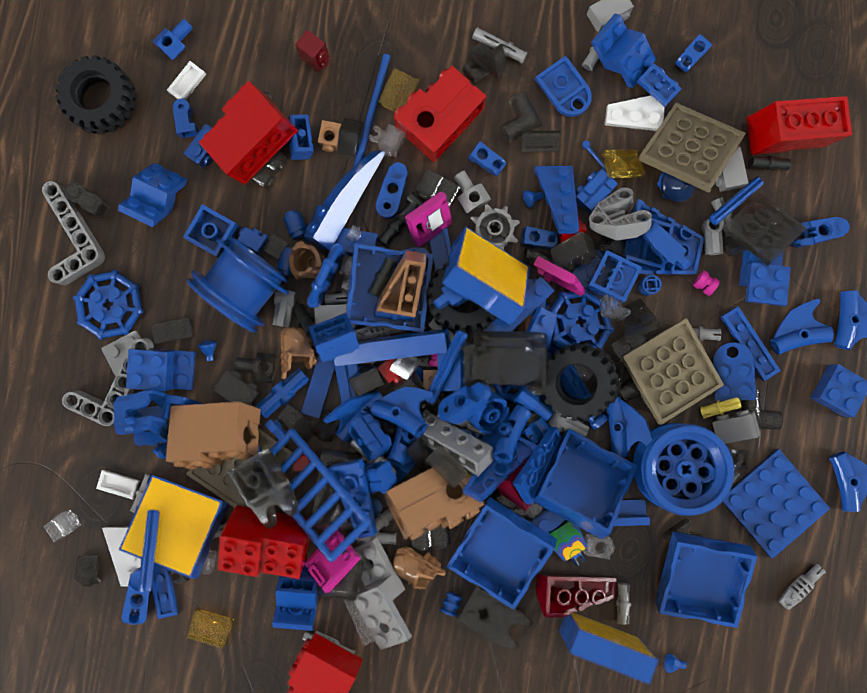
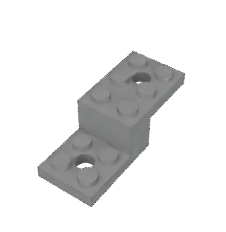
M376 537L353 548L361 558L354 567L365 587L356 593L352 599L379 649L382 650L408 641L412 636L393 603V600L405 588Z

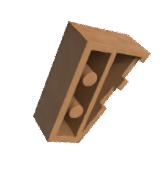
M412 251L405 252L377 300L376 311L415 317L426 265V254Z

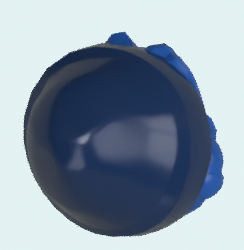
M665 172L661 173L657 182V186L663 193L662 197L673 202H684L694 192L695 186Z

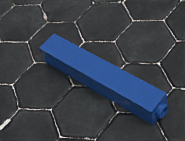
M447 328L357 340L359 349L349 354L340 355L333 361L335 366L446 353L451 344L449 330Z

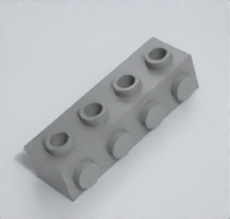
M431 413L424 418L428 427L422 436L416 438L417 441L478 476L493 461V447L476 439L473 435L465 433L457 426L451 425Z

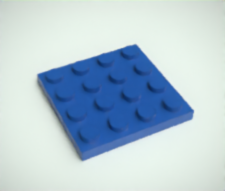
M775 449L732 486L731 491L722 501L763 551L772 559L830 509L780 449Z

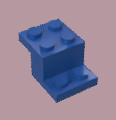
M614 13L591 42L603 67L620 73L626 85L631 88L637 84L638 79L656 60L645 34L627 29L620 14Z
M153 163L133 177L130 197L119 204L118 211L154 227L173 212L176 193L186 186L187 179L178 173L163 168L159 164Z
M585 246L572 274L590 292L601 297L608 295L624 303L642 267L608 250L602 254Z
M743 248L739 286L747 287L745 302L787 306L791 267L782 266L783 251Z
M347 313L309 327L322 362L334 360L340 355L352 353L360 348Z
M160 348L153 350L128 349L126 388L168 391L170 389L193 390L196 351Z
M305 564L299 579L279 576L276 587V610L272 622L275 628L313 631L319 600V584L309 572L310 568H307Z

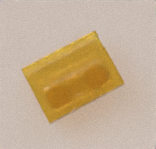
M394 68L378 100V104L396 111L398 107L404 106L408 102L407 99L415 91L419 79L412 78L410 75Z
M604 150L601 155L605 159L604 165L608 178L642 177L645 172L642 162L639 161L637 156L638 150Z
M196 608L186 638L224 649L233 619Z

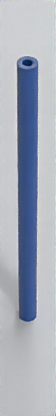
M383 54L353 167L364 157L391 57L388 54Z

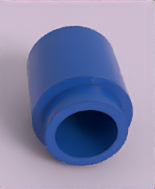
M291 210L285 213L286 216L283 218L289 236H292L293 240L304 237L307 227L301 212Z
M284 247L280 254L277 270H280L282 275L291 277L289 257L292 248Z

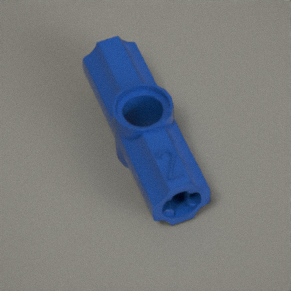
M300 368L296 369L284 381L282 380L270 390L271 393L263 398L255 407L260 409L261 415L268 418L280 406L287 404L296 395L295 393L307 384L310 379Z

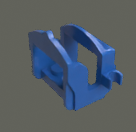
M147 390L116 398L114 402L115 432L119 435L134 433V443L137 446H158L161 442H167L169 422L162 419L167 394L156 390ZM150 399L158 404V406L147 407Z

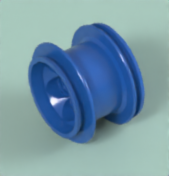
M229 237L230 244L217 238L216 241L225 249L206 275L193 270L191 274L194 278H188L186 282L198 295L222 314L245 329L257 333V325H265L257 313L276 289L284 294H289V291L281 284L282 281L287 283L288 279L234 237Z
M668 423L651 430L653 439L648 446L641 441L638 443L632 463L637 465L633 477L640 492L653 504L674 514L690 516L714 509L728 495L734 479L733 459L724 442L710 430L692 424ZM676 444L679 450L677 454L673 455L671 448ZM693 448L698 450V455L695 458L691 456ZM661 460L666 462V468L663 470L659 469V462ZM682 465L686 466V469L688 470L686 473L682 472ZM703 466V474L700 477L698 470ZM668 479H672L673 486L668 489L666 482ZM692 482L693 489L687 492L686 485Z

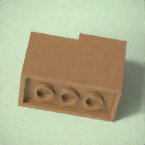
M241 402L171 406L166 462L174 463L175 467H186V469L196 470L201 466L204 469H214L215 465H223V460L230 461L232 457H237L239 460H249V456H257L260 409Z
M449 459L386 492L384 500L405 540L408 538L414 540L425 533V529L428 528L431 531L440 524L443 529L447 526L452 529L463 522L464 517L468 520L481 512L480 508L484 505L483 501L480 503L463 493V489L470 480L464 467Z

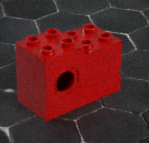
M453 66L441 72L439 80L435 84L431 83L426 89L427 93L421 89L411 93L407 99L408 102L404 106L398 107L394 113L395 128L434 163L485 108L487 96L476 86H473Z
M248 81L226 102V105L222 108L226 115L218 120L217 124L204 135L199 143L226 175L245 185L298 130L266 94Z
M847 96L776 101L746 118L751 155L823 148L852 136Z
M236 505L220 535L218 570L258 577L259 572L299 579L309 552L310 538L289 514Z
M314 633L312 639L307 638L288 673L291 678L287 683L290 685L287 693H348L356 679L363 659Z

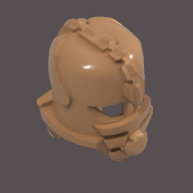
M297 242L290 253V270L296 279L304 277L316 279L323 260L327 258L325 254L314 246L304 244V242Z
M300 327L284 328L280 335L282 379H286V373L291 369V362H304L307 369H312V366L317 364V358L314 356V350L312 349V346H315L311 337L306 336L304 329Z
M403 546L396 551L397 553H395L392 566L397 575L406 580L408 585L412 584L414 589H426L430 582L429 579H434L436 575L445 576L446 571L441 569V563L430 555V552L423 556L413 548Z

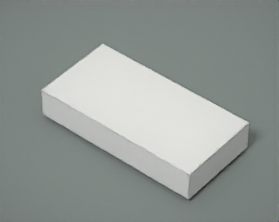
M189 61L167 91L177 99L186 100L205 77L206 73Z
M415 356L398 358L392 364L390 370L407 380L419 367L421 360Z
M102 470L96 489L133 500L136 497L135 493L139 488L141 480Z

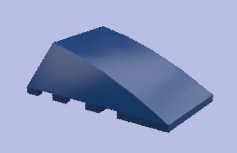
M638 199L631 213L640 210L649 211L652 215V221L658 223L687 250L683 255L691 263V266L684 271L675 263L673 265L669 262L666 264L651 250V247L645 242L643 234L636 238L622 239L618 256L641 266L642 269L639 274H697L705 237L684 225L678 224L671 217H666L659 210L644 204V201Z

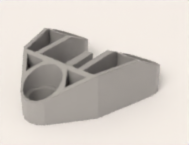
M623 187L596 205L589 216V226L593 231L614 240L636 238L650 229L652 215L646 210L625 215V211L633 203V191L630 188Z

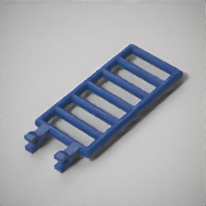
M269 419L265 426L279 441L266 454L258 444V454L254 456L258 462L255 464L254 470L327 560L333 562L370 526L371 519L294 429H289L285 432L278 420L272 421ZM292 439L298 448L269 476L263 467ZM304 453L311 462L281 491L275 482ZM317 468L323 477L294 506L287 497ZM329 482L336 492L306 521L300 514V511ZM342 498L349 507L318 536L312 526ZM355 513L362 522L331 551L324 542Z

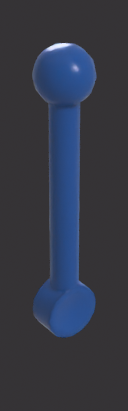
M584 141L582 147L591 153L606 173L609 172V166L605 165L591 149L589 141Z

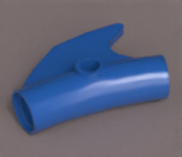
M859 291L840 292L839 322L833 343L838 348L851 350L853 345L860 339L867 338V302L860 296Z
M819 299L804 303L787 313L773 339L770 340L771 347L776 354L780 355L803 346L832 342L834 336L832 327L816 321L812 316L813 310L820 303Z
M403 387L391 392L380 400H375L371 407V414L374 417L387 420L402 427L418 438L425 433L428 424L422 417L420 403L423 400L434 397L435 394L420 388Z
M375 390L373 393L350 398L326 416L324 422L329 423L340 419V425L335 434L343 441L349 443L352 436L349 434L348 428L352 420L361 418L369 413L371 414L373 402L380 400L383 396L378 390Z
M621 397L613 398L606 409L610 428V452H614L621 457H628V453L635 442L641 441L648 446L653 439L646 419L636 409L622 400Z
M516 405L514 410L508 415L505 423L500 425V427H496L494 429L495 432L485 434L480 440L493 447L494 458L500 463H509L512 460L522 430L531 416V412L526 407Z
M397 425L395 438L387 461L396 467H403L404 464L417 459L429 451L430 448L417 441L414 435Z
M846 451L835 453L829 457L838 482L842 511L859 512L867 496V465L847 454Z

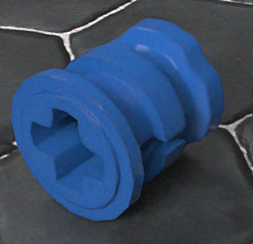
M447 591V598L443 600L444 606L440 607L439 610L447 615L457 617L456 610L460 608L459 602L463 600V597Z

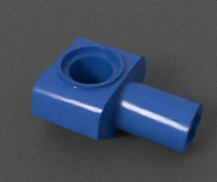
M182 19L171 32L164 28L152 42L174 61L186 48L181 41L191 32L193 27L185 19Z
M525 385L521 386L511 398L516 405H522L529 411L532 410L545 421L553 414L552 408L541 401L540 396Z

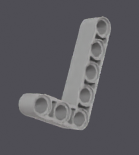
M49 181L42 187L43 195L78 252L51 267L48 271V278L56 284L68 285L101 265L105 260V254L66 189L53 181ZM57 188L56 194L52 195L53 190ZM66 204L67 208L62 212V207ZM76 220V225L72 228L71 224ZM86 236V241L81 244L82 237ZM96 252L95 258L91 260V254ZM79 261V267L75 270L74 265ZM60 272H62V273H63V276H62V278L59 280V279H58V274H59Z
M141 338L134 340L129 349H139L140 342H143L146 347L145 350H153L154 345L150 339ZM128 351L105 401L81 390H75L63 396L62 403L64 407L103 426L114 424L115 395H130L135 390L126 388L123 383V378H127ZM73 395L77 398V404L72 401ZM90 404L95 406V412L90 410ZM107 412L113 415L112 421L107 418Z

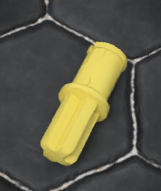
M737 397L722 402L718 400L717 403L700 407V410L705 419L714 415H724V412L741 408V402Z

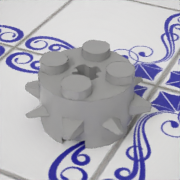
M486 204L485 212L479 217L471 216L470 218L476 224L474 232L504 250V247L509 242L517 243L518 239L513 235L514 227L520 223L519 220L511 219V216L507 213V206H504L502 209L495 208L492 210ZM493 226L497 227V232L492 233L490 227L492 229Z

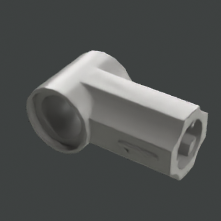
M708 218L701 225V230L705 237V255L723 254L722 229L724 222L723 220L715 225L716 229L713 230L709 226L710 221Z
M276 289L273 325L290 327L292 310L297 300V291L288 290L289 294L287 295Z
M558 411L548 421V425L557 427L559 432H565L570 428L584 437L590 428L589 425L580 420L572 421L571 417L566 419L560 417L561 413Z

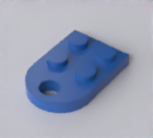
M567 56L561 58L534 79L557 111L564 116L577 117L583 114L591 103L592 94L589 86ZM580 101L583 108L575 109L573 102Z
M740 343L724 344L716 351L713 358V366L724 386L715 391V401H725L736 397L740 400H757L755 363L752 352ZM731 347H736L739 351L738 356L735 358H731L728 355V350Z

